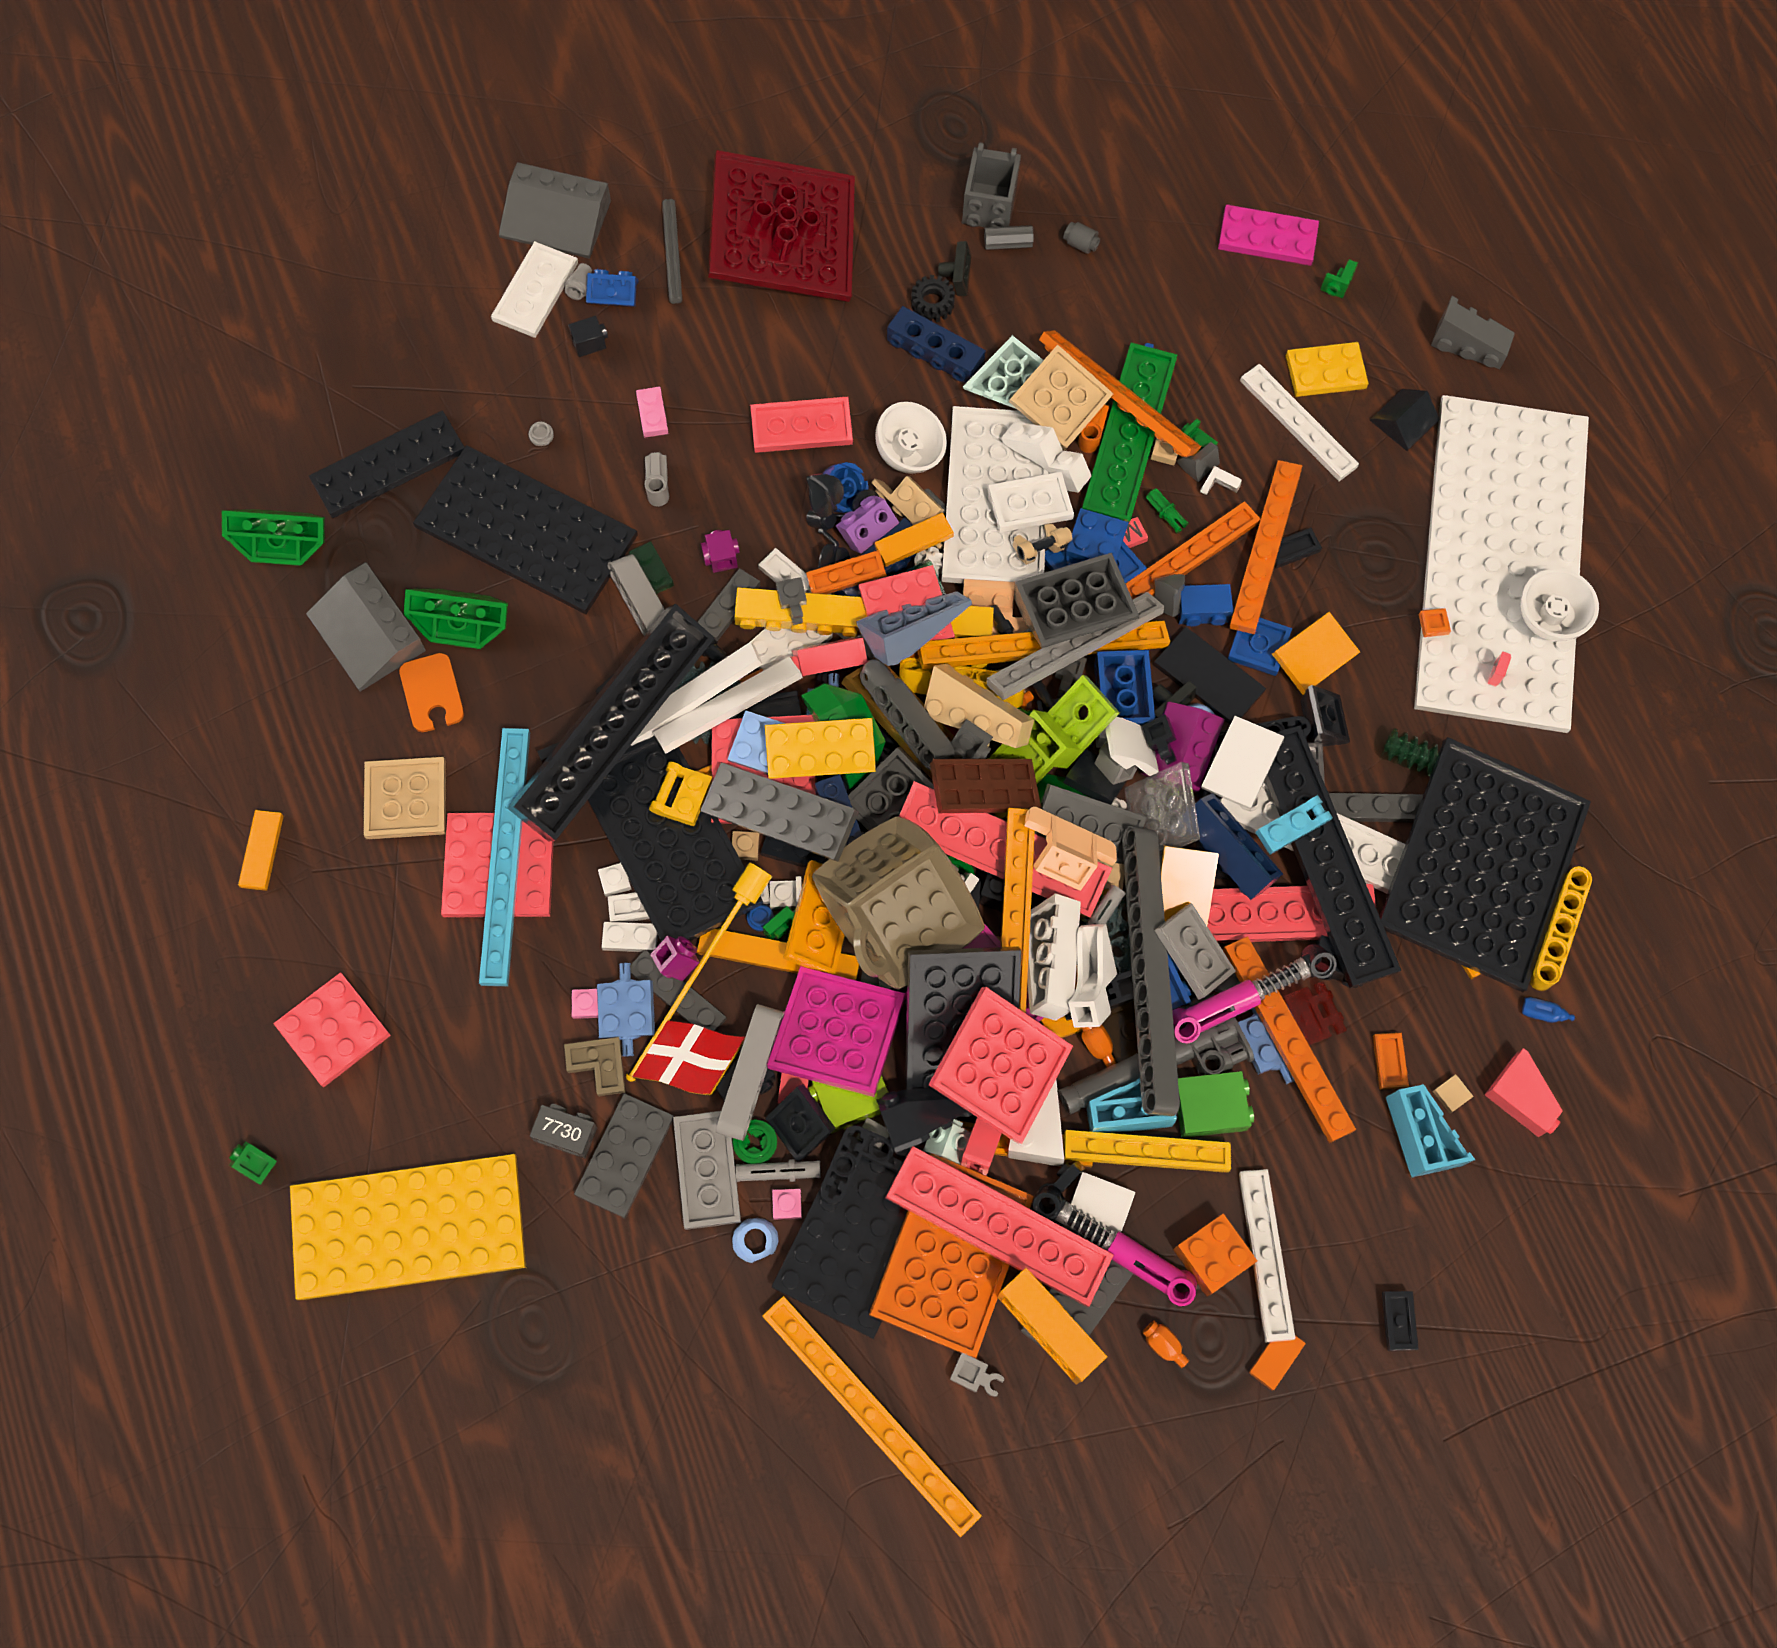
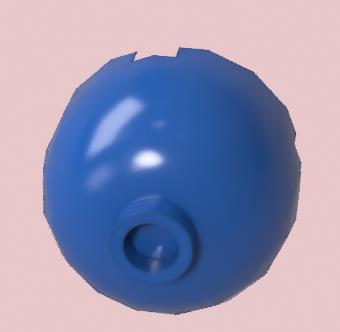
M844 462L832 465L822 473L838 478L843 485L844 497L837 504V510L833 512L848 513L853 511L852 504L856 494L869 487L868 482L864 481L862 476L864 472L853 463Z

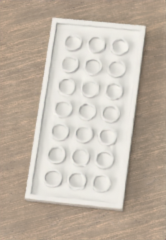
M953 406L946 519L954 532V537L944 541L942 582L964 583V579L1016 582L1044 573L1045 549L1037 552L1035 562L1026 565L1019 559L1013 547L1014 538L1018 535H1021L1031 543L1046 538L1044 525L999 532L988 493V485L1048 474V471L1037 463L1007 447L1001 439L1014 422L1035 425L1020 411Z

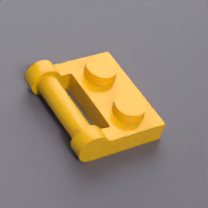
M669 762L666 767L667 774L656 800L651 802L649 810L654 814L694 827L712 784L713 777L682 767L678 763ZM676 777L683 778L672 807L665 806Z

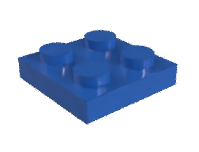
M1080 508L1072 532V541L1069 542L1066 550V556L1085 561L1112 553L1115 561H1117L1129 522Z
M1259 618L1255 634L1237 630L1228 659L1276 676L1280 664L1272 653L1288 642L1292 628Z

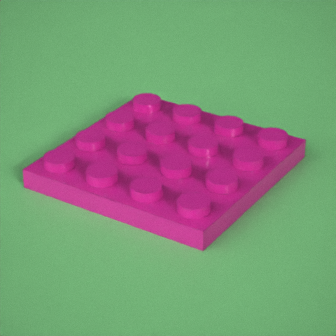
M800 966L767 1064L768 1069L875 1097L903 1007L905 993Z

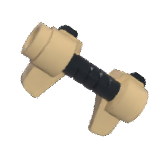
M1053 524L1044 525L1046 538L1031 543L1021 535H1018L1014 538L1013 547L1019 559L1026 565L1035 562L1038 551L1049 548L1054 553L1064 550L1068 542L1072 541V534L1069 528L1057 529Z

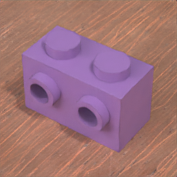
M875 495L865 498L859 508L845 514L841 518V522L836 525L850 549L858 553H863L874 542L878 541L899 524L885 499Z

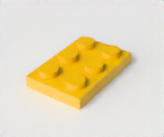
M1358 342L1287 350L1286 359L1295 397L1366 389L1369 384Z

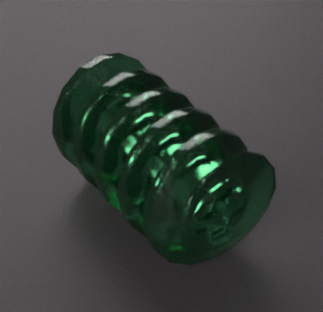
M1394 728L1388 735L1381 756L1387 752L1388 761H1391L1394 756H1398V765L1406 759L1407 768L1409 769L1416 763L1417 772L1419 773L1424 767H1427V776H1430L1439 754L1438 744L1433 743L1428 748V740L1423 739L1418 745L1417 736H1413L1408 741V733L1403 732L1398 737V729Z

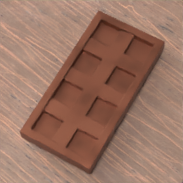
M933 759L930 763L938 814L1007 813L1008 808L1030 809L1038 807L1041 809L1032 759Z

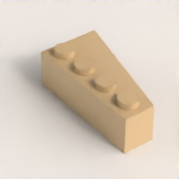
M949 664L934 666L924 704V709L934 721L960 729L965 720L968 719L993 736L991 739L993 741L1014 748L1028 745L1035 719L1010 703L994 696V693L988 689H983L966 675H961Z

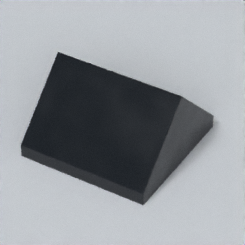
M1402 389L1370 421L1403 449L1408 451L1440 418L1428 391Z
M1314 685L1308 686L1300 702L1303 716L1311 724V730L1308 735L1309 743H1322L1323 747L1350 743L1340 695Z

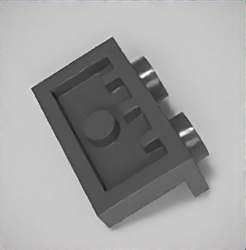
M966 719L951 741L955 751L953 759H985L991 750L987 745L993 736Z

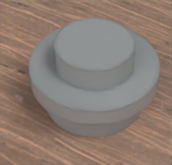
M536 422L531 426L529 438L534 445L545 446L553 440V429L547 423Z

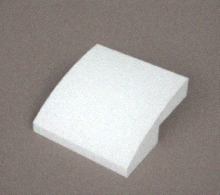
M1116 717L1105 728L1110 757L1126 770L1136 765L1150 777L1159 772L1155 751L1149 747L1143 727L1132 721Z
M1082 1172L1070 1204L1073 1205V1209H1080L1081 1214L1086 1213L1087 1218L1093 1217L1095 1223L1100 1222V1226H1106V1230H1113V1232L1117 1233L1123 1229L1135 1192ZM1063 1223V1228L1074 1233L1078 1232L1075 1229L1071 1230V1227L1068 1225L1064 1226Z

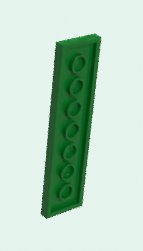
M1131 343L1119 382L1161 414L1177 354ZM1114 400L1082 509L1130 523L1155 432L1149 427L1140 425L1133 414L1121 410L1117 406L1118 403Z

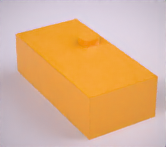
M1027 1268L999 1293L997 1298L1076 1385L1082 1382L1107 1358L1105 1353L1064 1310L1060 1302L1044 1288Z

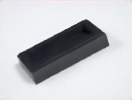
M1312 528L1282 538L1275 562L1276 569L1321 552L1322 547Z

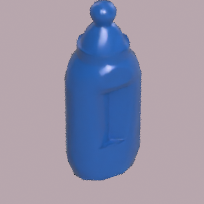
M1532 997L1524 999L1522 1014L1527 1017L1551 1023L1562 1022L1568 1019L1573 1021L1575 1019L1574 1014L1569 1015L1565 1009L1556 1003Z

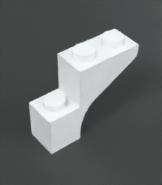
M1014 422L1001 437L1007 447L1037 463L1047 470L1049 474L1062 472L1067 491L1079 493L1092 476L1083 454L1062 450L1052 427Z
M1106 924L1081 925L1077 931V986L1073 997L1068 1002L1074 1028L1100 1027L1111 1014L1106 987L1117 975Z

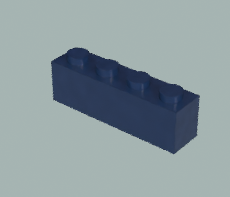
M1214 793L1201 798L1181 818L1186 824L1188 831L1195 835L1203 844L1205 851L1219 854L1218 863L1221 865L1223 872L1235 881L1239 890L1250 900L1265 892L1283 875Z

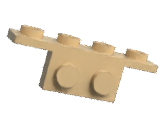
M906 476L894 491L881 480L874 479L871 482L877 488L875 492L881 498L888 499L893 504L892 509L901 517L905 515L912 525L944 511L909 476ZM944 541L932 547L944 550Z

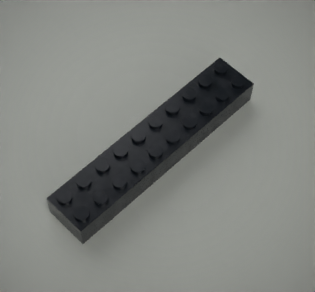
M676 603L666 608L507 809L548 842L556 841L715 637Z

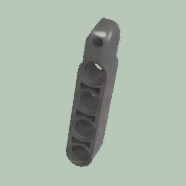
M876 659L866 662L860 672L862 684L920 762L927 769H931L930 763L933 759H953L955 755L953 745L901 679L895 678L883 662Z

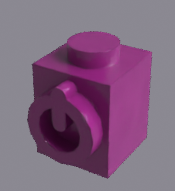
M716 530L705 535L706 542L701 543L705 565H711L713 573L738 568L736 554L740 553L737 538H731L730 530Z
M667 935L650 954L660 973L667 978L673 977L680 981H683L700 963L695 955L698 949L682 936L675 939Z

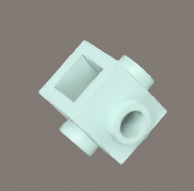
M954 1119L951 1122L952 1126L944 1130L939 1127L929 1133L930 1139L927 1140L923 1151L929 1154L933 1153L956 1164H961L971 1132L963 1129V1123Z

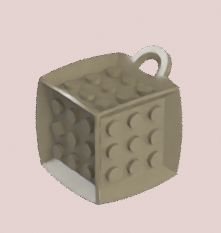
M896 816L858 837L844 847L839 862L831 859L827 860L812 876L830 914L854 947L855 956L861 969L871 977L877 976L895 989L907 986L908 951L963 949L985 928L973 897L950 859L928 832L916 823Z

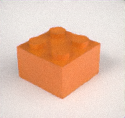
M1224 1213L1173 1249L1186 1269L1195 1276L1198 1286L1206 1297L1213 1294L1258 1261Z

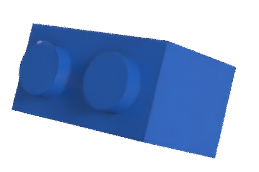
M1230 584L1184 586V589L1181 591L1180 614H1178L1179 624L1198 626L1211 623L1218 626L1229 623L1233 614Z

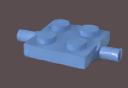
M631 963L619 964L620 980L613 983L597 984L599 1038L619 1037L622 1040L623 1057L634 1056L633 1040L641 1036H652L655 1034L653 981L632 980L630 973Z
M1252 1008L1253 1015L1248 1019L1238 1022L1253 1051L1254 1061L1252 1063L1257 1074L1259 1075L1269 1070H1280L1286 1084L1294 1082L1295 1080L1255 1008Z

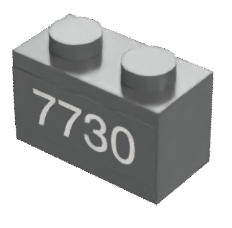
M551 1104L550 1107L542 1105L532 1128L530 1138L534 1142L586 1159L597 1130L595 1123L591 1122L593 1118L577 1112L576 1116L566 1113V1108L556 1104Z

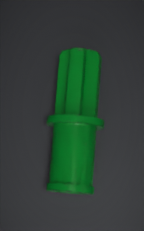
M1158 489L1151 490L1146 496L1151 505L1159 512V517L1161 519L1164 518L1175 530V533L1182 531L1181 527L1176 523L1177 521L1183 528L1189 524L1175 509L1176 505L1170 503Z

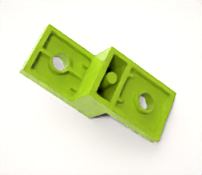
M1082 675L1048 712L1037 710L1031 712L1029 716L1035 720L1028 745L1014 748L1002 744L989 759H1032L1036 783L1038 784L1053 767L1067 769L1120 712L1087 676ZM1085 705L1089 713L1084 720H1081L1078 714L1079 709Z

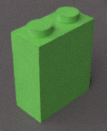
M1242 1071L1178 1078L1180 1106L1177 1114L1181 1138L1247 1131L1252 1126L1254 1112L1252 1106H1248L1246 1095H1249V1083L1247 1079H1243Z

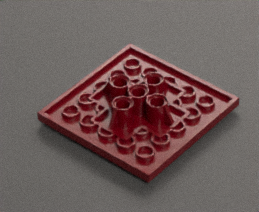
M716 150L708 278L849 302L852 297L855 176Z

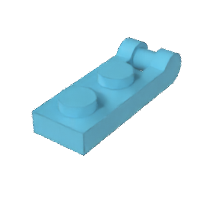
M1318 795L1255 832L1270 855L1333 818L1330 812H1326L1322 807V800ZM1312 810L1317 818L1311 820L1307 814L1308 811Z

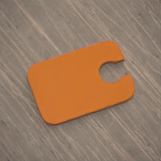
M438 653L406 662L400 667V677L412 724L417 731L428 732L435 730L433 721L429 719V713L435 707H442L446 710L445 720L447 726L456 724L463 719L464 709L451 661L446 654Z

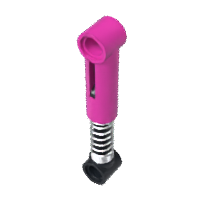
M1318 944L1308 945L1302 951L1300 959L1294 960V963L1290 962L1288 967L1283 966L1282 970L1277 969L1276 973L1270 972L1269 976L1263 975L1262 979L1257 978L1252 982L1248 979L1187 1009H1174L1172 1011L1174 1036L1182 1043H1191L1199 1037L1200 1033L1260 1005L1261 1000L1265 999L1266 995L1271 996L1270 993L1274 991L1277 993V990L1280 988L1284 990V987L1287 985L1291 987V983H1297L1299 979L1305 980L1315 976L1324 979L1331 976L1336 970V959ZM1322 957L1320 963L1315 965L1317 959ZM1187 1022L1186 1027L1179 1030L1181 1024Z
M1047 1185L1037 1192L1033 1202L1034 1212L1049 1220H1057L1061 1224L1064 1223V1226L1068 1225L1071 1227V1230L1075 1229L1078 1231L1077 1235L1081 1233L1084 1235V1239L1089 1238L1091 1243L1094 1241L1097 1243V1246H1101L1102 1249L1113 1254L1112 1260L1168 1295L1172 1303L1178 1306H1186L1194 1300L1197 1280L1191 1272L1178 1269L1122 1232L1108 1231L1106 1226H1100V1222L1095 1223L1093 1217L1087 1218L1086 1213L1081 1214L1080 1209L1075 1210L1073 1205L1067 1203V1199L1064 1198L1062 1192L1057 1187ZM1045 1197L1051 1198L1055 1202V1207H1045L1041 1199ZM1184 1283L1189 1287V1291L1185 1293L1176 1290L1175 1285Z

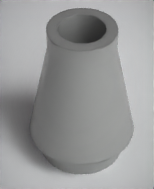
M579 264L574 273L566 280L564 284L565 293L570 298L580 300L586 296L587 273H592L589 265Z

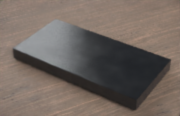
M1187 627L1181 631L1153 664L1181 687L1188 681L1197 687L1195 698L1219 717L1225 719L1230 725L1234 716L1242 718L1266 690V687Z

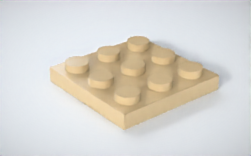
M1057 345L1011 397L1009 402L1035 425L1052 427L1062 449L1066 450L1114 393Z
M444 757L365 762L364 837L366 839L446 834V760Z

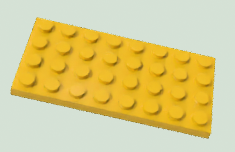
M515 1154L290 1186L295 1297L298 1301L526 1268L517 1156Z

